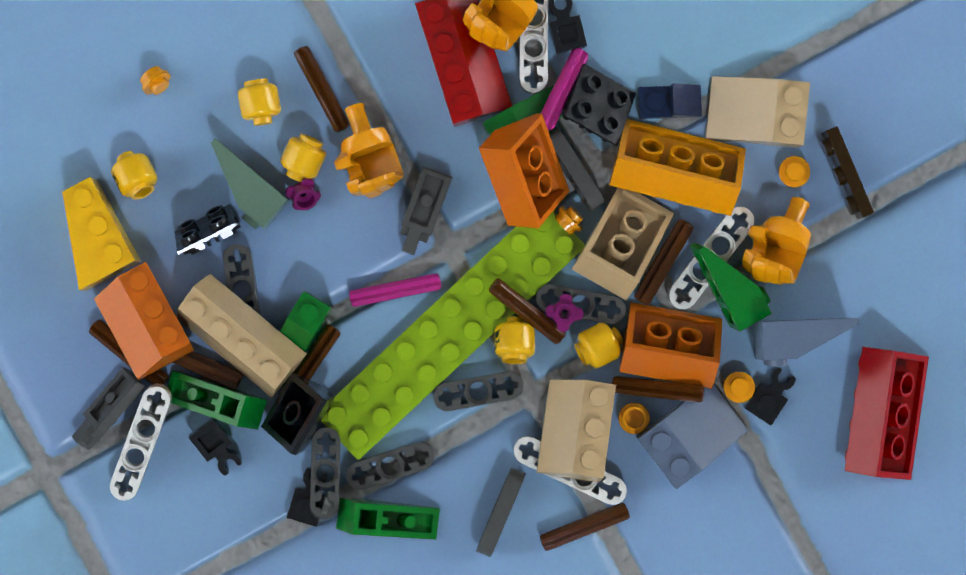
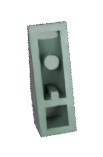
M214 139L211 145L238 208L244 212L241 218L255 230L259 225L267 229L290 200L220 141Z

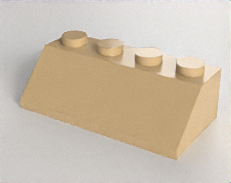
M212 274L207 275L194 285L178 307L177 319L271 398L278 393L307 355Z

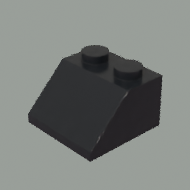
M292 373L261 427L289 453L297 455L305 450L307 444L313 438L317 427L328 412L335 397L321 385Z

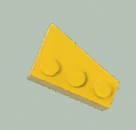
M89 177L62 192L79 291H87L141 262L97 179Z

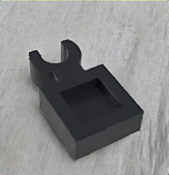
M549 0V11L557 18V21L549 22L556 54L587 47L580 15L570 16L573 5L572 0H565L566 7L562 10L555 7L554 0Z
M776 367L771 372L770 385L767 386L760 382L753 396L744 406V409L769 425L773 424L788 401L787 398L781 395L782 392L790 389L796 380L795 377L790 376L786 383L781 384L778 381V375L782 371L780 367Z
M211 418L189 434L188 438L207 462L214 457L218 460L217 466L223 475L229 474V469L224 464L225 460L232 459L238 466L242 464L240 454L228 449L233 444V440L217 419Z
M308 467L303 474V481L306 485L305 489L295 488L287 518L317 527L319 519L314 517L310 510L311 468ZM323 472L320 481L326 483L328 474ZM315 486V492H318L320 488ZM322 495L321 502L315 503V507L321 508V512L326 495Z

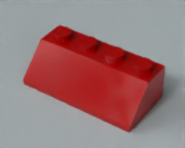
M424 0L415 3L453 127L498 114L510 108L512 103L495 50L469 35L470 30L463 22L467 8L471 3L478 5L480 3L479 0Z
M862 346V353L858 362L857 387L854 391L853 415L849 425V443L845 453V471L873 477L911 480L929 356Z

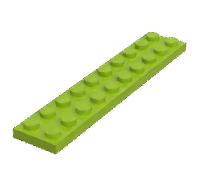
M554 211L539 228L516 226L335 396L321 422L327 428H332L339 434L340 442L357 460L361 459L495 332V328L499 324L506 322L507 317H512L515 314L514 311L489 292L488 289L497 278L501 279L529 301L541 287L546 285L583 250L585 244L575 233L571 235L561 227L555 219L557 214Z

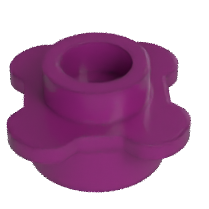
M304 178L302 182L287 187L285 191L286 196L292 199V206L296 210H309L321 198L320 191L314 188L313 179Z
M563 294L556 304L549 305L546 308V315L549 318H553L557 323L559 331L565 332L569 330L570 325L574 321H579L583 318V310L574 305L569 294ZM562 310H567L568 314L563 316L561 312Z

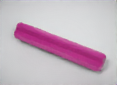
M581 48L571 51L541 111L548 131L554 129L576 85L582 66L588 60V53Z
M435 273L351 290L349 292L350 302L353 307L436 291L441 289V280L439 274Z

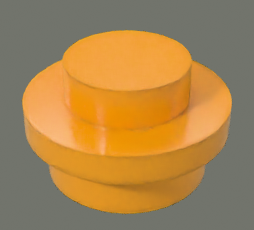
M160 66L150 68L140 79L142 90L147 95L162 93L169 86L171 75L167 70H162Z
M788 157L779 166V178L788 187H800L810 177L809 164L801 157Z
M561 206L558 209L559 213L555 216V219L565 231L572 235L576 230L580 232L583 229L580 223L583 217L575 208L570 206L567 209Z
M733 372L725 379L723 390L729 400L743 403L753 396L755 383L747 373Z
M629 403L620 410L618 421L621 428L627 433L638 434L648 427L650 415L643 405Z

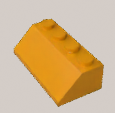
M627 119L619 140L609 185L731 216L741 190L746 148Z

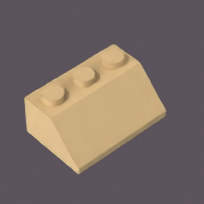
M549 380L536 473L592 482H600L604 479L616 389L615 384L590 380Z

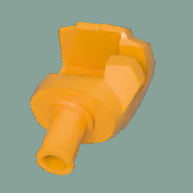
M481 0L478 5L470 4L465 11L463 22L470 30L469 35L475 40L492 49L507 52L532 22L538 11V5L535 0Z
M357 103L344 109L353 135L342 141L341 152L334 161L336 170L346 169L348 171L349 181L346 182V185L351 194L373 198L393 188L395 183L403 178L404 173L387 130L384 127L371 128L364 103Z
M792 197L784 217L772 216L762 225L750 226L747 234L753 239V247L751 250H745L742 258V267L752 274L754 280L778 285L795 283L811 239L810 231L802 224L810 207L809 202L805 199Z

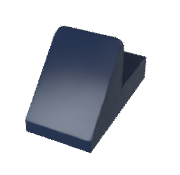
M672 83L670 86L639 87V119L702 117L701 85Z

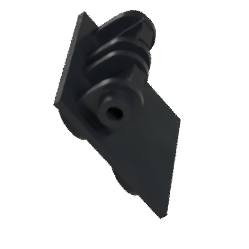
M583 64L570 101L565 104L561 114L563 119H569L578 124L579 128H585L589 134L593 133L599 136L603 142H609L614 146H618L636 93L590 66Z
M231 204L225 207L222 205L213 207L206 213L205 217L197 221L190 219L182 223L178 230L174 231L178 255L184 253V255L189 253L194 255L206 248L204 242L209 247L212 246L210 239L213 237L217 243L220 242L219 234L222 239L236 234V230L241 228L237 217L233 215Z

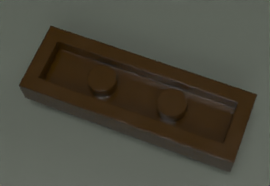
M838 126L822 132L823 139L820 140V145L825 156H831L835 168L832 169V173L838 186L843 185L848 196L844 198L849 213L851 215L855 214L857 219L873 214L874 210Z

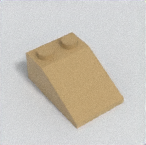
M712 76L705 138L791 148L803 146L810 82Z
M617 187L572 270L627 300L638 285L675 213L640 193Z

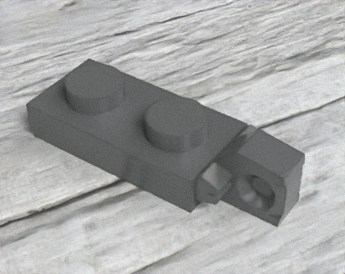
M423 166L401 224L403 227L400 233L407 236L402 248L403 252L414 256L419 241L427 243L429 236L432 235L451 184V176Z
M122 367L83 413L86 418L72 435L76 443L90 450L138 397L145 386L140 380H137L132 371Z

